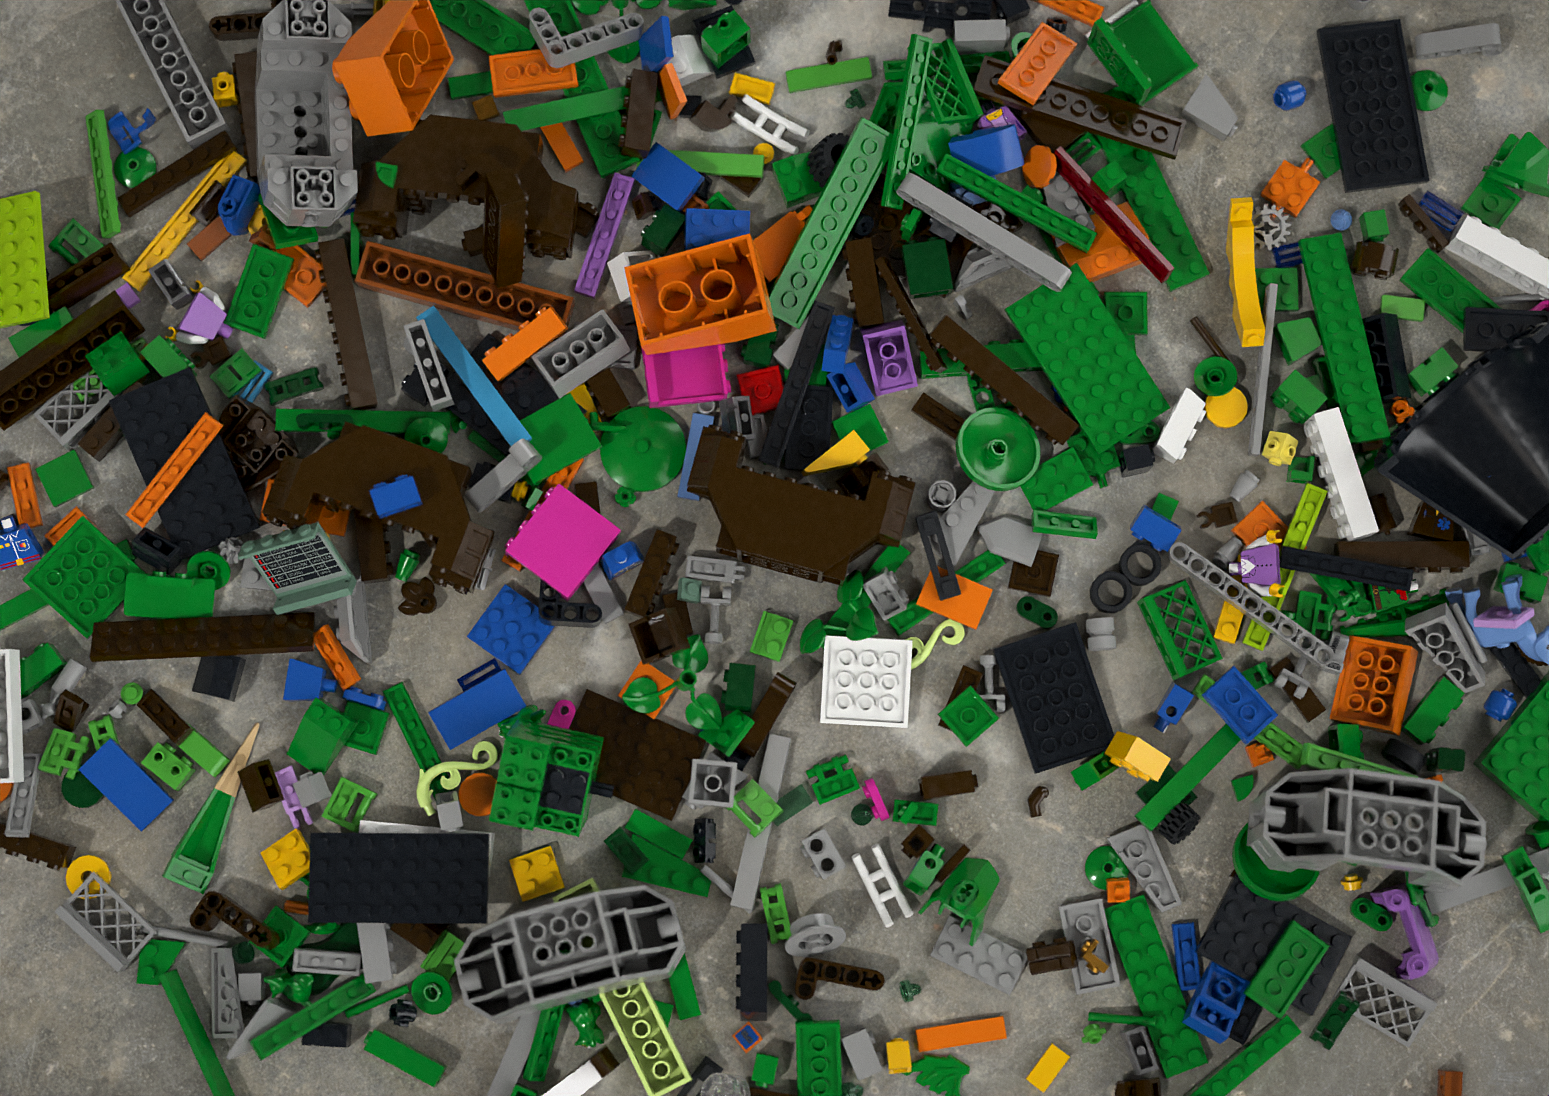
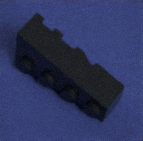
M741 924V930H736V944H741V952H736V966H740V974H736V988H740V996H736V1010H740V1021H767V924Z

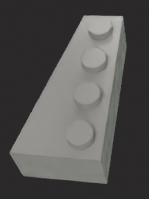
M1447 603L1405 619V632L1417 641L1422 650H1426L1432 657V660L1446 671L1449 678L1464 693L1485 686V671L1478 662Z

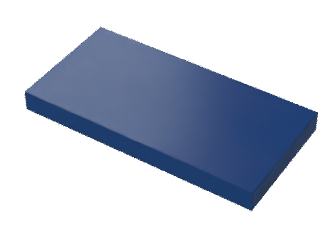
M504 668L430 710L428 713L447 746L452 750L527 706Z
M112 738L78 769L140 831H143L174 800Z

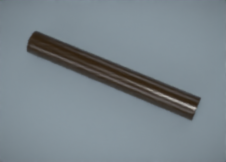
M1195 316L1191 319V324L1215 356L1229 360L1198 317Z

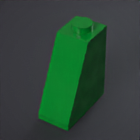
M1113 160L1100 169L1091 179L1111 198L1121 191L1128 176L1116 160ZM1077 193L1087 213L1091 212L1093 209Z

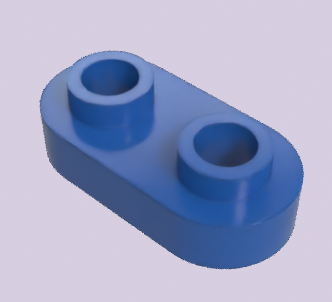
M350 687V690L345 689L343 699L384 711L387 702L383 701V696L371 693L368 696L362 694L363 690L355 687Z

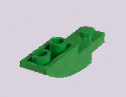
M1520 845L1501 855L1517 885L1520 891L1519 895L1539 933H1543L1549 930V892L1537 868L1532 865L1526 851Z

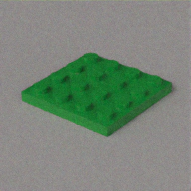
M81 516L22 580L85 638L89 639L93 633L94 622H105L123 603L127 574L130 572H146L85 516Z

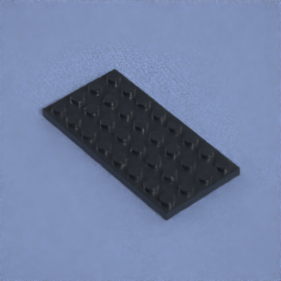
M1395 19L1318 28L1316 33L1345 193L1428 183L1430 180L1401 20Z
M191 367L109 400L146 486L154 479L204 413L207 412L212 416ZM220 432L158 509L159 516L171 543L182 548L180 560L217 546L221 541H225L226 538H236L261 527Z
M311 833L308 923L488 924L490 834Z

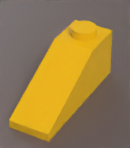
M853 430L801 473L803 476L851 467L854 463L860 465L868 458L866 454L870 449Z

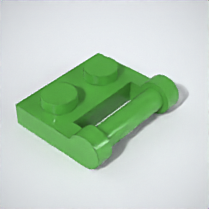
M341 777L322 817L358 833L360 820L363 819L372 799L375 800L377 793ZM361 793L365 796L350 823L346 821V818L358 794Z
M753 778L734 796L733 808H726L728 811L731 810L749 828L750 834L754 838L783 812V809ZM741 800L762 820L759 824H756L738 805Z

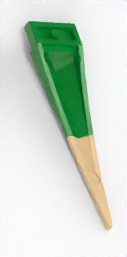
M258 722L255 723L172 852V856L162 874L164 878L204 894L215 870L226 827L241 782L238 771L246 767L259 728Z

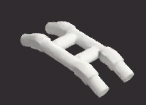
M745 94L741 101L759 113L760 116L755 124H753V122L735 111L731 119L745 130L768 141L778 149L797 155L799 148L780 139L785 129L796 135L807 138L810 130L789 121ZM768 118L779 124L773 134L762 129Z
M879 843L871 848L881 869L869 874L859 853L854 854L852 860L887 928L894 923L883 902L895 897L906 918L912 916L913 912ZM886 877L891 889L879 894L873 882Z

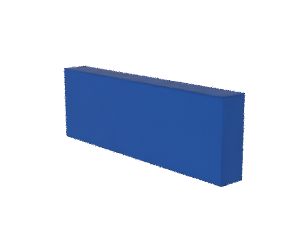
M1194 922L1171 924L1179 988L1181 991L1196 990L1201 979L1198 954L1195 952L1197 944Z

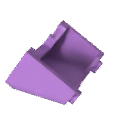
M1406 883L1370 893L1373 903L1384 905L1387 911H1399L1411 951L1401 954L1402 962L1394 968L1397 978L1412 980L1422 977L1438 964V953L1421 910L1418 906L1415 907L1411 904Z

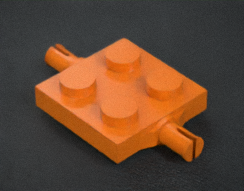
M1306 158L1301 167H1297L1284 159L1260 196L1268 200L1272 206L1276 204L1277 210L1283 207V212L1296 218L1320 184V181L1308 173L1314 162Z

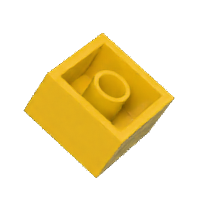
M1119 731L1116 732L1104 753L1111 758V763L1120 768H1126V772L1137 779L1139 777L1147 782L1149 779L1158 782L1170 761L1169 757L1139 737Z

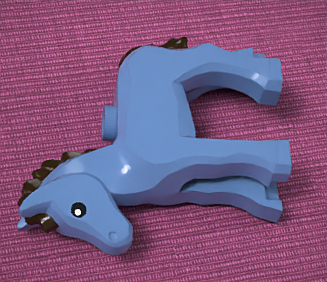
M1516 574L1505 577V582H1501L1508 610L1512 611L1513 614H1520L1522 602L1519 592L1522 586V575ZM1460 587L1445 590L1450 604L1458 603L1481 647L1497 646V648H1505L1510 646V643L1516 642L1521 656L1525 657L1527 662L1537 666L1549 665V626H1546L1538 635L1530 619L1516 629L1474 627L1473 619L1478 616L1476 604L1480 597L1479 587L1464 592ZM1463 594H1464V599H1465V606H1464V604H1463V602H1462Z

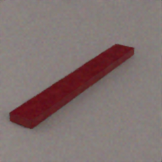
M1062 147L1057 148L1054 152L1057 163L1056 171L1161 283L1167 281L1174 270L1173 265Z

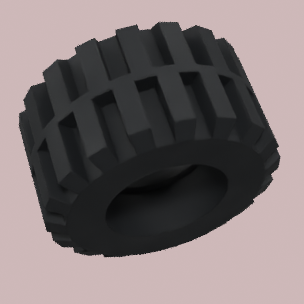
M831 133L814 146L809 153L808 158L810 160L807 162V166L811 168L809 173L810 175L813 174V180L815 182L818 181L821 188L825 186L836 165L832 157L837 160L839 159L850 138L849 135L844 136L843 133H838L837 135Z

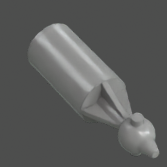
M72 658L69 659L51 687L50 702L42 703L40 706L43 712L42 719L56 714L55 705L58 704L61 693L65 689L70 692L74 690L87 670L86 666Z

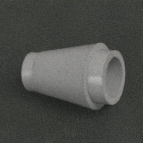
M1245 470L1244 473H1240L1229 495L1237 502H1240L1258 486L1259 478L1250 471Z
M1232 537L1214 553L1213 562L1218 567L1227 569L1229 563L1235 561L1243 545L1242 542Z

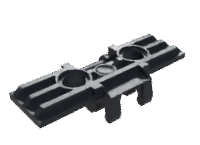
M890 0L888 17L924 21L922 32L928 33L930 28H939L945 30V35L951 36L954 21L990 20L992 0H955V3L930 0ZM914 2H921V6L924 9L921 11L916 10L913 7ZM959 7L967 9V13L963 16L958 15L955 11L959 10Z

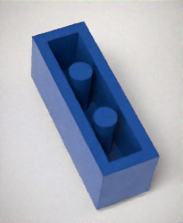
M832 315L824 348L822 371L843 374L851 342L854 318H849L845 315Z

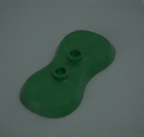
M341 923L340 928L326 939L316 943L304 944L300 948L361 953L357 923ZM294 956L286 966V969L292 976L299 973L292 971ZM311 973L314 977L311 995H318L324 992L340 975Z

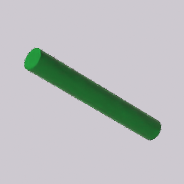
M405 984L345 1010L347 1018H351L409 993V987Z
M1089 1012L1088 1021L1156 1027V1018L1097 1012Z

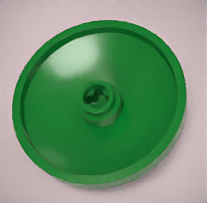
M639 406L619 413L609 422L626 426V429L603 432L600 442L602 445L600 455L603 466L614 482L621 487L623 486L635 492H652L667 486L677 477L684 464L686 442L680 426L669 414L657 408Z
M997 407L981 409L970 415L957 433L955 447L960 466L970 479L984 488L994 491L1016 489L1025 484L1038 468L1040 445L1036 433L1025 419L1010 410Z
M1248 823L1240 830L1233 844V865L1240 880L1253 893L1268 900L1288 901L1300 897L1315 883L1320 871L1298 868L1292 872L1269 869L1251 846H1247Z

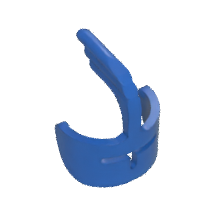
M149 108L142 115L145 122L136 129L132 127L122 111L108 121V129L124 154L143 144L139 134L151 127L156 121L154 114ZM123 126L127 129L130 136L134 140L133 144L129 138L123 140L124 138L128 137L123 129Z

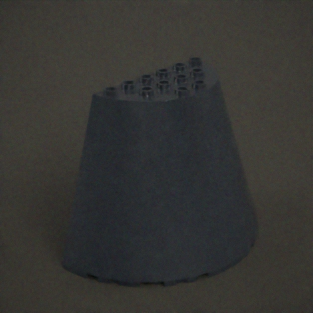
M1549 322L1537 324L1535 329L1529 327L1507 338L1505 342L1508 345L1499 349L1496 346L1488 350L1479 358L1467 365L1469 368L1461 372V374L1457 372L1450 380L1443 383L1439 389L1414 409L1416 412L1410 419L1409 417L1405 418L1404 422L1390 434L1392 441L1388 446L1384 444L1380 447L1373 464L1379 473L1511 559L1522 557L1527 552L1526 548L1531 544L1534 545L1540 542L1544 537L1543 534L1549 530Z

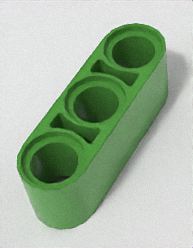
M193 728L192 733L178 747L216 778L230 762V759Z

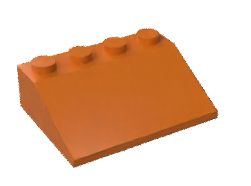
M1128 201L1116 205L1149 240L1146 231ZM1096 213L1089 216L1095 226L1094 232L1097 235L1087 253L1068 243L1056 248L1055 237L1050 234L1063 265L1070 268L1077 263L1089 282L1100 280L1142 264Z
M1350 635L1343 662L1344 666L1342 673L1339 675L1329 719L1345 724L1359 725L1361 728L1400 736L1418 651L1413 646Z

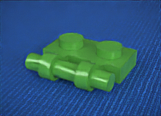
M54 728L38 769L61 776L65 768L68 769L65 777L74 780L76 773H79L78 769L81 767L80 763L83 755L87 754L89 749L87 745L90 738L81 736L79 743H76L74 741L77 735ZM74 750L75 754L72 761H67L70 751Z

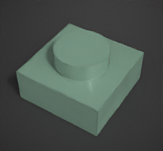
M684 577L680 578L677 600L695 604L701 601L702 581Z

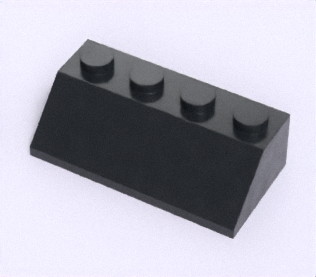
M1380 313L1363 318L1362 321L1382 404L1411 398L1397 314Z

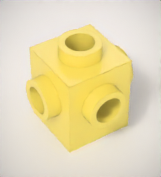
M1270 431L1262 455L1269 459V463L1272 465H1291L1299 441L1288 433Z

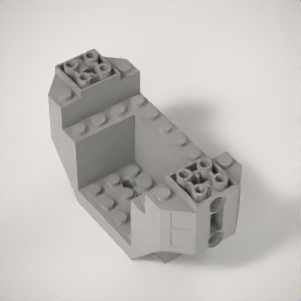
M282 0L262 19L258 34L255 80L257 178L263 204L286 226L330 227L351 207L358 192L357 170H353L350 98L344 85L336 82L332 71L334 59L337 58L348 39L352 36L351 22L330 0ZM300 110L305 116L297 117L294 111ZM302 131L305 137L299 138L294 132ZM301 151L305 155H296L295 153Z
M1351 768L1290 772L1250 802L1247 846H1251L1264 864L1271 870L1292 872L1300 868L1322 871L1337 862L1354 863L1409 871V884L1422 885L1421 890L1445 893L1461 886L1484 867L1486 821L1466 797L1437 780ZM1363 813L1370 816V823L1364 821ZM1386 816H1389L1392 819V826H1389L1386 823ZM1408 819H1411V828L1408 825Z
M643 885L596 891L504 917L470 933L454 963L465 1006L499 1025L520 1019L519 1016L646 981L651 983L669 978L687 949L673 901ZM585 937H592L594 939V944L589 949L582 947V940ZM563 943L571 944V952L567 955L560 954L559 948ZM541 949L549 951V957L545 961H539L537 958V953Z

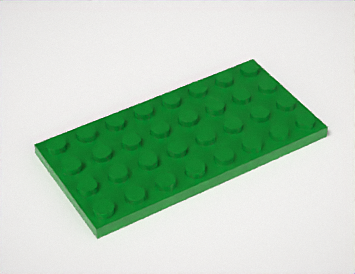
M1076 263L1069 268L1072 274L1060 292L1041 285L1004 309V311L1099 455L1171 407Z

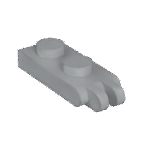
M688 555L685 578L735 584V580H744V576L737 575L736 571L745 572V567L737 566L736 561Z

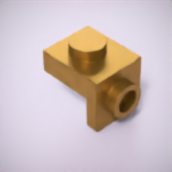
M1092 939L1091 942L1087 940L1080 951L1083 953L1080 957L1088 962L1086 967L1095 974L1098 971L1105 973L1109 966L1091 953L1099 943L1096 939Z

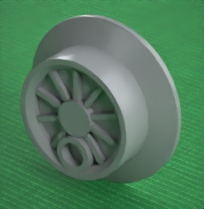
M828 914L806 915L791 924V937L785 943V950L790 955L797 957L821 955L839 947L845 941L846 933L843 928L834 925L833 918Z

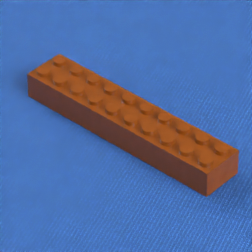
M370 241L366 243L355 278V282L360 288L429 307L434 305L436 309L520 331L518 327L525 321L529 320L531 322L537 318L535 314L544 307L547 309L549 307L554 308L568 327L575 306L574 298L523 283H515L497 288L490 274ZM566 330L565 332H563L561 335H559V336H558L556 339H554L553 341L557 340L558 338H560L561 336H563L564 334H566V333H567V330Z

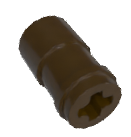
M1384 493L1369 497V502L1379 529L1376 534L1385 532L1387 536L1391 534L1390 530L1397 528L1393 513L1388 506V499Z

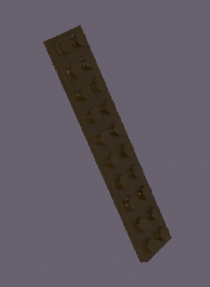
M984 55L973 89L976 96L1175 160L1186 120L1057 78H1053L1033 106L998 84L1000 77L1011 63Z
M314 612L279 615L264 614L94 622L90 659L91 662L313 652Z

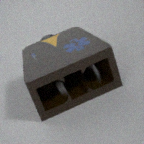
M1421 501L1418 504L1407 535L1431 541H1453L1454 521L1424 501Z

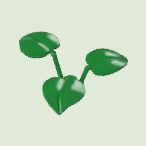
M571 0L574 7L585 15L597 14L600 10V5L605 6L610 1ZM612 0V5L619 9L620 17L623 16V9L627 7L629 0ZM630 0L631 2L636 1L638 7L642 9H653L661 2V0ZM639 40L609 50L607 53L616 61L628 64L639 53Z
M854 570L847 575L843 586L839 585L837 590L838 601L842 604L847 602L848 606L855 612L854 617L849 622V626L844 628L828 624L823 625L821 619L812 620L806 625L801 634V654L813 653L818 650L824 643L826 629L846 632L847 638L851 641L864 640L878 634L873 611L868 607L857 610L852 603V600H857L863 590V576L860 570Z
M700 634L687 638L691 648L672 655L674 666L684 669L673 684L657 692L656 683L649 678L642 677L634 680L622 695V700L629 708L646 714L652 713L660 707L659 695L674 687H678L681 691H690L692 703L686 707L685 716L691 726L701 730H718L721 727L722 716L717 701L706 693L700 694L697 699L694 696L695 688L693 686L697 682L695 673L703 671L708 664V653Z

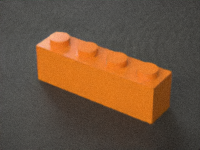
M542 308L535 314L537 318L531 322L527 320L518 327L519 332L515 335L510 333L503 338L501 346L497 349L494 346L484 353L486 357L482 361L497 381L503 380L529 360L531 356L569 329L554 308Z

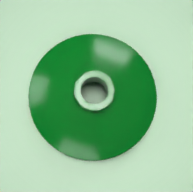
M1430 70L1418 71L1411 76L1416 108L1418 110L1433 111L1445 102L1448 88L1442 76ZM1425 86H1430L1432 91H1427Z
M140 147L127 154H124L122 151L114 163V173L117 180L128 188H134L156 174L157 164L153 155ZM132 163H137V166L134 169L130 168V165Z
M1209 357L1197 365L1194 371V382L1202 393L1215 397L1229 393L1235 387L1237 370L1225 358ZM1213 378H1218L1219 381L1214 382V381H1212V379H1213Z
M420 417L412 421L407 427L405 440L442 453L448 443V433L445 426L439 420L432 417ZM429 437L430 442L424 443L422 438Z
M198 552L190 558L187 564L188 577L213 579L216 582L215 590L224 587L231 575L230 566L226 559L215 552Z
M1111 846L1096 848L1089 854L1085 863V873L1092 885L1102 890H1106V879L1128 877L1129 869ZM1106 864H1110L1112 866V870L1110 872H1106L1104 870V866Z
M433 971L423 972L412 983V998L417 1007L423 1012L436 1015L443 1013L450 1007L453 991L448 980L441 974Z

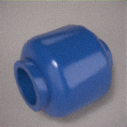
M1296 80L1280 84L1276 87L1273 94L1274 103L1284 111L1302 106L1305 102L1306 89Z
M1504 688L1501 691L1492 690L1484 703L1485 714L1499 722L1502 719L1509 720L1517 706V702L1513 699L1514 694Z

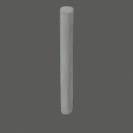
M144 926L140 927V933H150ZM153 926L158 931L156 936L221 948H228L229 940Z

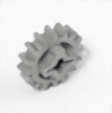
M1265 203L1264 209H1261L1258 205L1256 206L1257 212H1252L1254 245L1259 243L1261 250L1265 245H1267L1268 250H1271L1273 244L1279 248V241L1286 242L1287 238L1284 235H1290L1291 233L1287 227H1290L1292 222H1286L1290 215H1283L1284 208L1282 207L1277 210L1276 204L1269 208L1268 203ZM1262 214V221L1254 224L1255 219ZM1272 214L1278 216L1280 220L1273 218ZM1266 222H1269V225H1273L1275 227H1272L1270 231H1267V228H1263L1262 226H1264ZM1282 230L1281 234L1274 239L1275 231ZM1256 233H1260L1264 236V239H1261Z

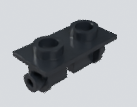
M695 819L693 826L694 863H714V859H716V843H709V839H716V823H714V819Z

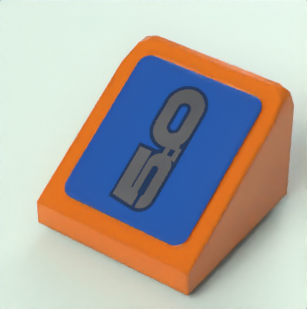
M749 1021L732 1035L745 1053L749 1052L763 1040V1037Z

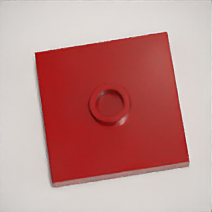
M778 365L737 375L741 396H750L752 415L776 410L784 388Z

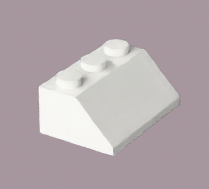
M1187 387L1176 401L1152 448L1154 454L1173 464L1177 459L1181 460L1187 450L1184 447L1186 441L1192 440L1196 433V429H1194L1196 422H1201L1206 413L1203 410L1206 403Z

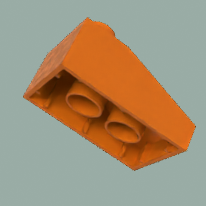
M389 0L348 39L337 58L334 59L332 71L336 82L344 85L350 98L349 109L352 117L356 121L361 122L368 137L413 131L453 63L454 57L429 0Z
M750 233L624 267L639 339L646 355L737 342L777 331L759 252Z

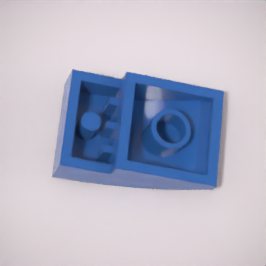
M1015 124L974 130L973 134L952 137L948 143L951 156L989 176L1000 174L1025 164Z
M657 142L650 149L647 158L642 160L632 174L635 180L678 212L683 210L705 179V177Z
M1210 961L1198 987L1194 991L1182 1023L1221 1044L1228 1039L1234 1020L1239 1017L1246 996L1243 992L1250 982Z

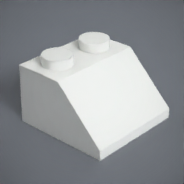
M677 35L671 38L674 57L667 64H673L681 86L714 74L707 55L702 50V43L698 35Z
M650 250L623 252L607 262L621 302L631 301L624 267L656 259L654 252Z

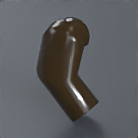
M833 40L829 43L826 53L828 64L834 65L837 62L836 52H842L843 50L841 41L834 42Z
M1045 786L1034 788L1027 799L1031 818L1042 816L1039 804L1049 795V790Z

